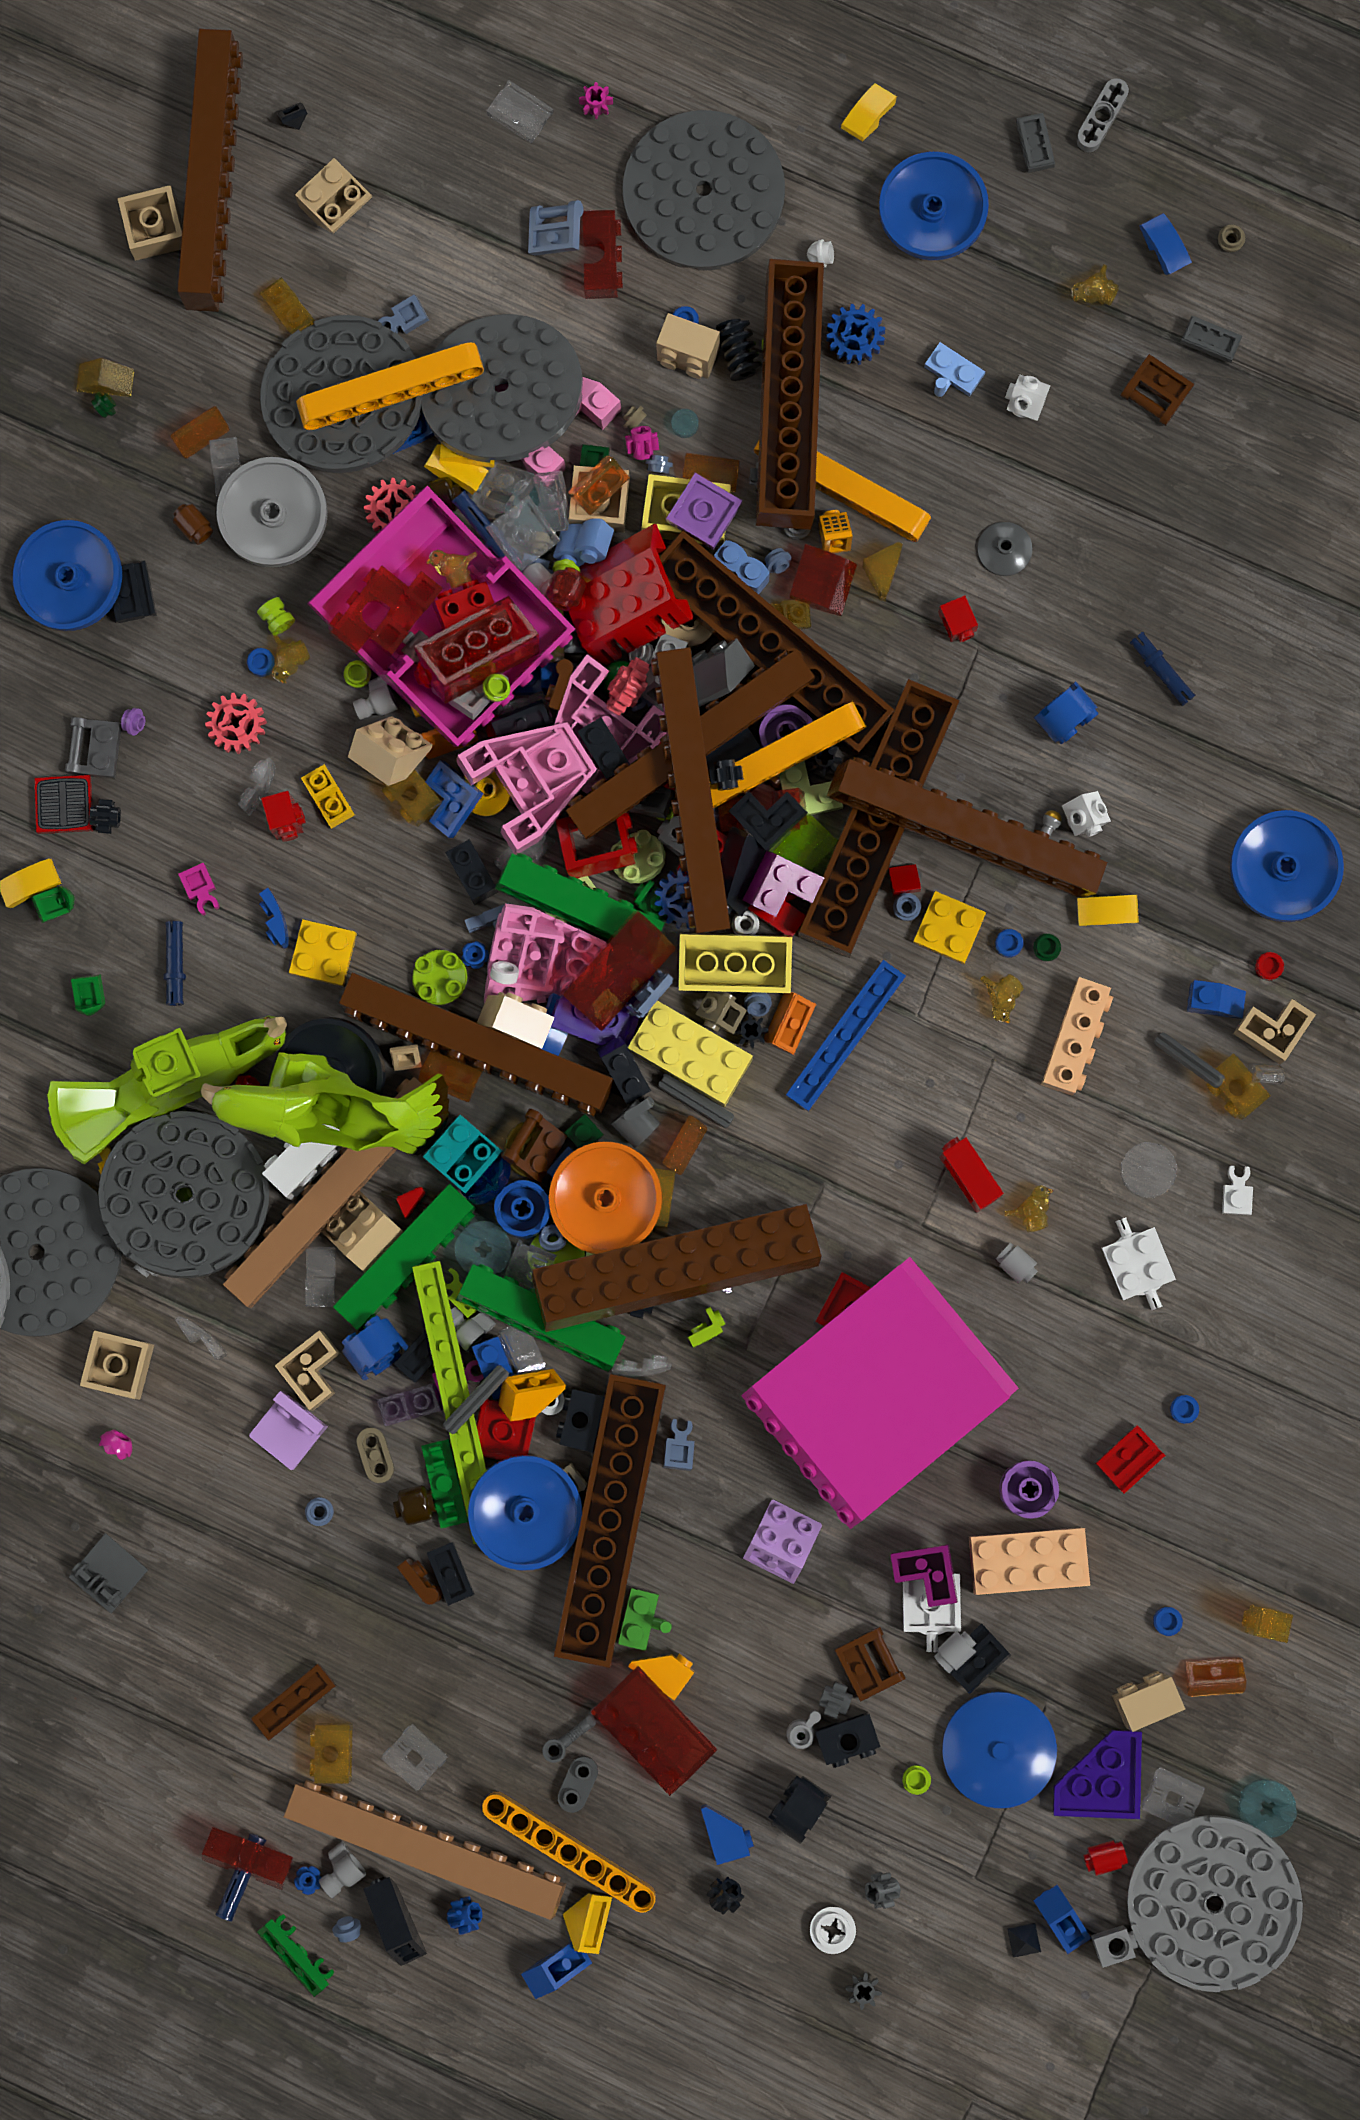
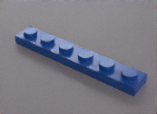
M885 960L881 962L786 1094L789 1099L809 1112L903 982L906 975Z

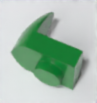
M59 886L33 896L32 901L41 922L45 923L69 914L74 908L75 897L68 888Z
M101 974L71 979L75 1010L77 1012L91 1016L104 1007L105 997Z

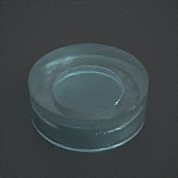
M689 409L678 410L671 420L672 430L681 438L692 437L699 427L697 415Z

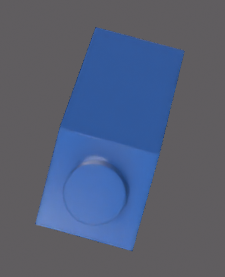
M1194 980L1189 987L1187 1012L1243 1019L1246 991L1221 983Z
M498 1336L472 1346L484 1379L498 1365L503 1366L509 1372V1376H515L501 1337ZM502 1384L492 1393L494 1400L500 1398Z
M707 1804L702 1805L701 1811L717 1865L750 1856L749 1848L754 1847L750 1830L744 1831L741 1823Z
M1058 1885L1044 1891L1041 1896L1033 1900L1067 1954L1092 1939Z
M569 1942L539 1960L521 1975L534 1998L537 1999L557 1990L592 1964V1961L587 1953L574 1951L572 1942Z

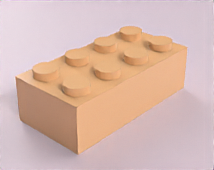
M1085 1528L968 1536L973 1593L975 1595L1090 1586Z

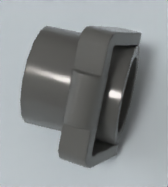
M649 1096L632 1101L611 1123L634 1148L639 1146L660 1124L648 1111L654 1105V1100Z

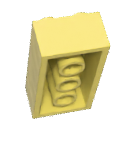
M680 933L679 990L791 993L792 936Z
M659 1001L651 1007L628 1046L629 1051L633 1055L671 1075L723 1107L728 1103L753 1060V1055Z

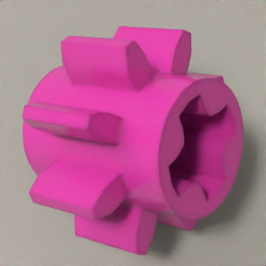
M597 82L590 88L584 86L585 96L579 97V103L585 105L583 108L584 115L590 113L594 115L595 119L603 113L608 115L607 105L613 104V97L607 96L609 87L602 88L598 86Z
M648 426L635 427L631 430V436H625L627 453H633V457L637 460L650 459L654 455L653 450H659L657 432L652 433L651 428Z

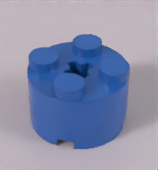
M1074 682L1065 692H1062L1043 708L1034 719L1054 743L1058 741L1060 744H1063L1078 732L1075 729L1078 724L1084 726L1099 713L1096 711L1097 705L1080 685Z
M519 1180L510 1183L498 1193L495 1200L494 1212L497 1222L504 1231L513 1237L521 1239L535 1237L550 1223L552 1215L549 1197L534 1182ZM525 1202L530 1209V1213H525L523 1217H520V1213L516 1208L517 1206H523Z
M378 1315L371 1318L365 1324L366 1328L359 1334L352 1333L342 1341L344 1345L342 1353L362 1380L369 1379L366 1374L373 1372L376 1376L386 1370L401 1357L398 1353L401 1348L405 1351L408 1349V1345L389 1319H380Z

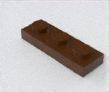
M318 1663L251 1719L267 1740L270 1741L337 1685Z

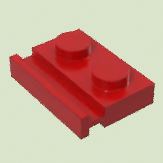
M1136 1425L1095 1464L1125 1494L1166 1455Z

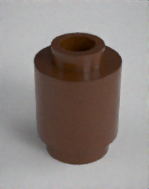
M183 504L175 510L173 523L190 542L200 545L212 535L211 523L193 504Z

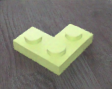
M805 761L779 774L783 795L788 791L808 812L804 817L843 809L842 803L826 797L832 781L810 786Z

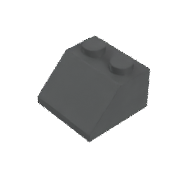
M738 639L728 643L723 640L713 646L710 652L707 653L705 650H702L692 657L699 707L730 693L755 667Z

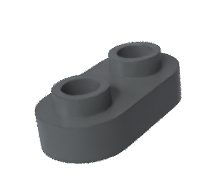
M581 1756L572 1762L558 1793V1803L564 1811L574 1813L584 1807L598 1775L597 1763L592 1758ZM582 1766L589 1769V1774L586 1777H582L578 1773V1769ZM569 1793H574L577 1795V1801L575 1803H569L567 1801V1795Z

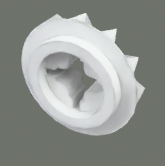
M826 1907L817 1912L811 1921V1939L815 1946L825 1953H841L847 1950L855 1939V1922L851 1915L840 1907ZM837 1918V1928L845 1934H834L831 1941L828 1942V1931L821 1927V1925L831 1926L832 1922Z

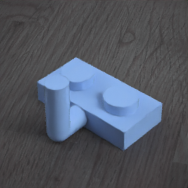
M941 342L924 365V368L940 377L936 380L934 394L937 397H942L950 385L970 397L985 375L984 370Z

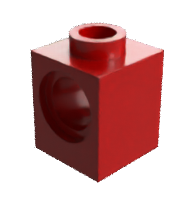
M965 595L939 607V616L951 642L955 640L964 642L975 636L974 632H977L978 623Z

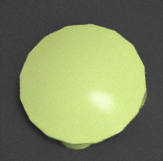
M639 830L630 834V837L635 838L638 853L634 854L636 864L614 869V872L624 881L641 884L652 880L661 872L665 864L666 853L663 844L655 836L651 835L647 830ZM621 840L612 846L611 852L623 849Z

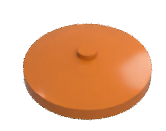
M615 1142L591 1143L572 1152L557 1168L549 1190L550 1212L556 1227L563 1237L583 1251L598 1254L640 1244L650 1235L661 1213L662 1188L660 1180L650 1162L631 1147Z

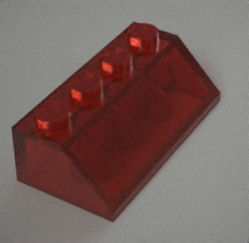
M507 596L414 646V650L430 685L446 704L482 685L488 676L502 674L539 654V633L510 596Z
M634 911L563 989L560 995L602 1032L676 950V947L639 911Z
M639 1666L612 1689L591 1711L598 1721L669 1796L682 1786L718 1750Z

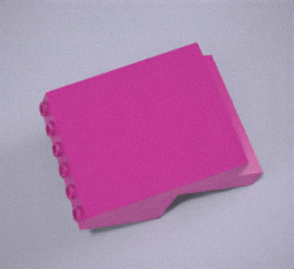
M428 486L424 487L307 603L328 624V629L446 740L456 747L460 744L463 747L468 744L475 736L473 731L480 724L483 727L487 725L495 716L492 712L499 705L502 707L507 705L514 697L512 692L519 685L522 688L527 685L534 677L532 672L538 666L543 668L554 657L551 653L558 646L561 649L566 646L573 638L571 633L575 630L566 618L506 556L496 558ZM478 579L479 583L487 582L498 612L505 609L512 623V626L490 635L501 657L489 664L509 678L510 693L501 702L492 701L472 720L434 694L432 687L428 689L424 685L417 683L414 676L417 664H414V661L407 654L404 655L401 649L405 644L401 640L410 631L415 635L419 630L434 643L452 635L451 632L444 635L432 603L438 600L437 594L452 589L453 593L464 590L463 584ZM471 625L460 628L457 630V632L467 627H470ZM458 650L438 661L435 655H433L427 662H432L435 667L448 665L457 672L462 668L463 663L460 661L451 665L448 660L453 655H463L466 652L465 650L462 652ZM474 665L471 666L470 671L474 670Z
M909 1257L741 1396L745 1400L747 1407L752 1412H755L764 1423L765 1429L774 1435L782 1445L783 1451L792 1457L800 1467L804 1477L810 1479L818 1489L821 1498L827 1501L836 1511L839 1520L852 1529L1005 1403L1019 1388L912 1258Z

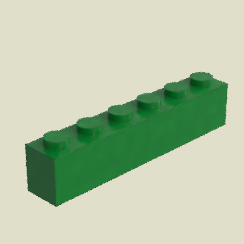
M512 853L508 858L495 889L642 956L648 957L653 952L665 923L660 921L659 916L655 913L638 911L634 909L632 903L623 899L616 901L608 897L609 894L602 889L593 888L592 890L583 886V882L578 878L561 876L557 874L558 870L549 865H542L541 867L533 863L532 858L525 854L517 853L515 855Z
M449 1184L333 1308L356 1330L361 1331L363 1328H366L365 1324L375 1317L383 1307L387 1310L397 1300L398 1297L395 1294L402 1286L407 1289L415 1281L412 1267L433 1262L437 1257L434 1255L440 1246L446 1248L456 1237L453 1234L460 1225L463 1228L466 1227L473 1220L475 1215L472 1212L476 1208Z
M473 1264L456 1301L606 1372H609L614 1366L626 1339V1336L621 1334L620 1329L612 1325L603 1326L595 1321H590L546 1332L535 1289L530 1288L527 1290L519 1286V1282L511 1277H499L493 1274L494 1271L488 1266L482 1264L478 1266Z

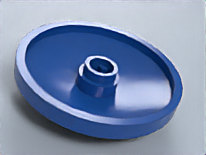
M944 152L919 153L903 160L887 176L879 201L881 224L893 244L910 256L923 260L952 258L967 250L983 231L988 215V194L980 175L963 159Z
M74 520L52 522L36 530L20 548L13 568V586L22 608L35 621L60 631L80 630L98 622L114 605L122 583L121 561L112 542L91 525Z
M1292 810L1271 812L1254 820L1237 839L1230 861L1232 882L1241 900L1258 915L1278 922L1301 921L1320 912L1336 895L1341 885L1344 871L1342 851L1330 829L1315 817Z
M532 1455L513 1456L492 1465L476 1482L468 1504L469 1527L478 1547L494 1562L515 1570L539 1569L560 1559L570 1549L578 1536L582 1517V1504L579 1492L569 1475L555 1463Z
M995 1691L983 1693L967 1700L954 1712L944 1731L942 1757L949 1778L955 1787L968 1799L986 1807L1011 1808L1031 1800L1046 1786L1055 1768L1057 1744L1049 1720L1036 1705L1017 1694Z

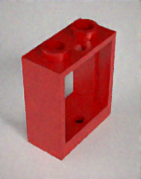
M629 812L615 820L617 821L623 849L578 860L572 833L579 830L570 817L556 820L565 867L569 876L580 878L636 864L634 854L638 853L635 838L629 835L628 829L633 828Z
M956 1137L941 1148L943 1153L939 1157L976 1213L1004 1194L967 1137L961 1141Z

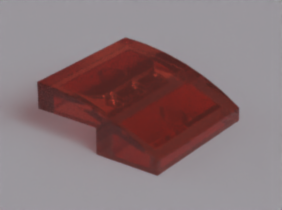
M805 544L789 598L815 605L817 610L842 616L857 564L834 553Z

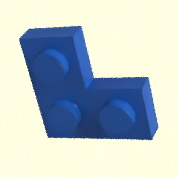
M440 760L425 781L429 787L444 798L429 822L448 838H454L484 793L474 785L471 786L468 780L447 762Z

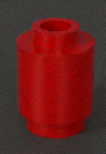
M1112 1840L1088 1847V1854L1083 1855L1087 1871H1093L1095 1876L1122 1869V1865L1128 1864L1126 1852L1121 1841L1115 1843Z

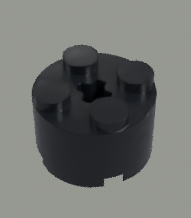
M796 1776L783 1793L787 1796L786 1800H780L768 1818L772 1820L771 1825L801 1844L806 1838L804 1836L808 1829L811 1831L832 1795L806 1777L802 1776L800 1778Z

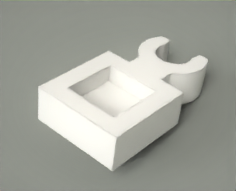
M1229 1166L1227 1175L1232 1181V1185L1223 1186L1222 1214L1252 1215L1253 1187L1245 1186V1181L1250 1177V1168L1244 1167L1243 1176L1237 1177L1234 1174V1166Z

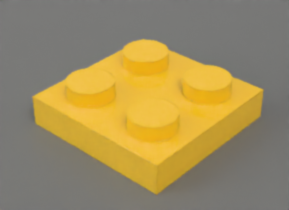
M935 891L913 943L965 964L986 912Z
M302 919L289 974L344 987L357 932Z

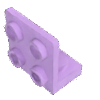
M280 1391L273 1399L275 1403L249 1436L287 1468L294 1470L328 1426L285 1391Z
M771 1500L743 1559L794 1584L806 1562L822 1524L775 1500Z

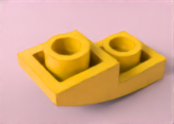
M875 83L852 108L841 124V129L863 142L878 128L880 118L895 105L897 96Z
M439 444L436 445L424 465L426 469L439 478L449 477L472 495L477 491L489 471L483 466L439 461Z
M325 764L301 777L331 829L355 815Z
M46 859L0 881V892L6 907L14 908L30 897L51 890L62 883L52 859Z
M1137 895L1077 898L1079 926L1139 923Z

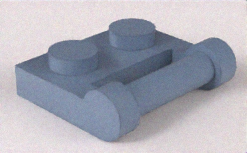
M575 200L570 201L567 205L545 208L542 206L531 207L528 253L536 256L579 250L580 217L584 211L581 201ZM567 216V221L542 224L547 218Z

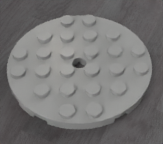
M1218 1815L1193 1817L1180 1821L1159 1833L1139 1856L1133 1868L1128 1887V1914L1131 1928L1139 1947L1151 1963L1164 1975L1196 1990L1220 1992L1237 1988L1239 1990L1261 1981V1978L1272 1970H1276L1286 1959L1295 1944L1301 1927L1303 1912L1302 1894L1297 1874L1289 1858L1268 1834L1256 1826L1232 1817ZM1212 1896H1219L1223 1900V1905L1221 1909L1212 1911L1206 1906V1901Z

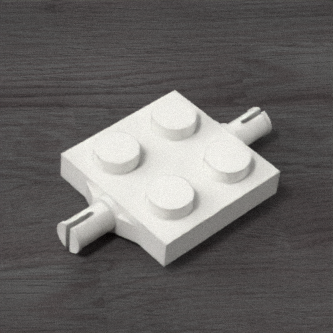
M1126 1217L1121 1219L1125 1230L1120 1220L1115 1221L1121 1238L1115 1243L1103 1247L1102 1250L1122 1299L1126 1300L1136 1295H1146L1151 1311L1156 1309L1152 1298H1154L1157 1308L1162 1307L1156 1290L1162 1285L1176 1280L1155 1227L1143 1232L1132 1233Z
M954 1574L958 1602L928 1607L924 1579L903 1582V1632H920L925 1634L927 1641L926 1652H932V1640L933 1652H938V1635L945 1632H961L960 1574Z

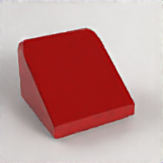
M916 864L889 868L893 896L921 891Z
M418 1187L397 1197V1202L406 1219L410 1217L426 1194L424 1188Z

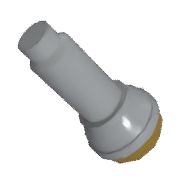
M1053 810L1047 811L1043 816L1041 831L1051 835L1052 831L1061 825V815Z

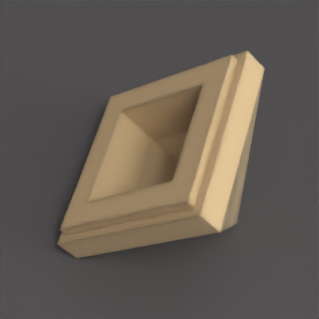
M418 1044L390 1048L394 1071L422 1067Z

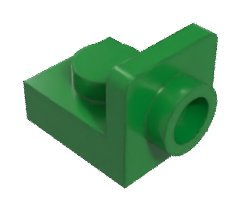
M652 880L647 885L642 883L633 895L636 898L634 901L635 907L642 912L650 911L659 916V920L664 922L668 915L660 916L658 913L662 906L655 905V901L661 898L655 894L658 887Z

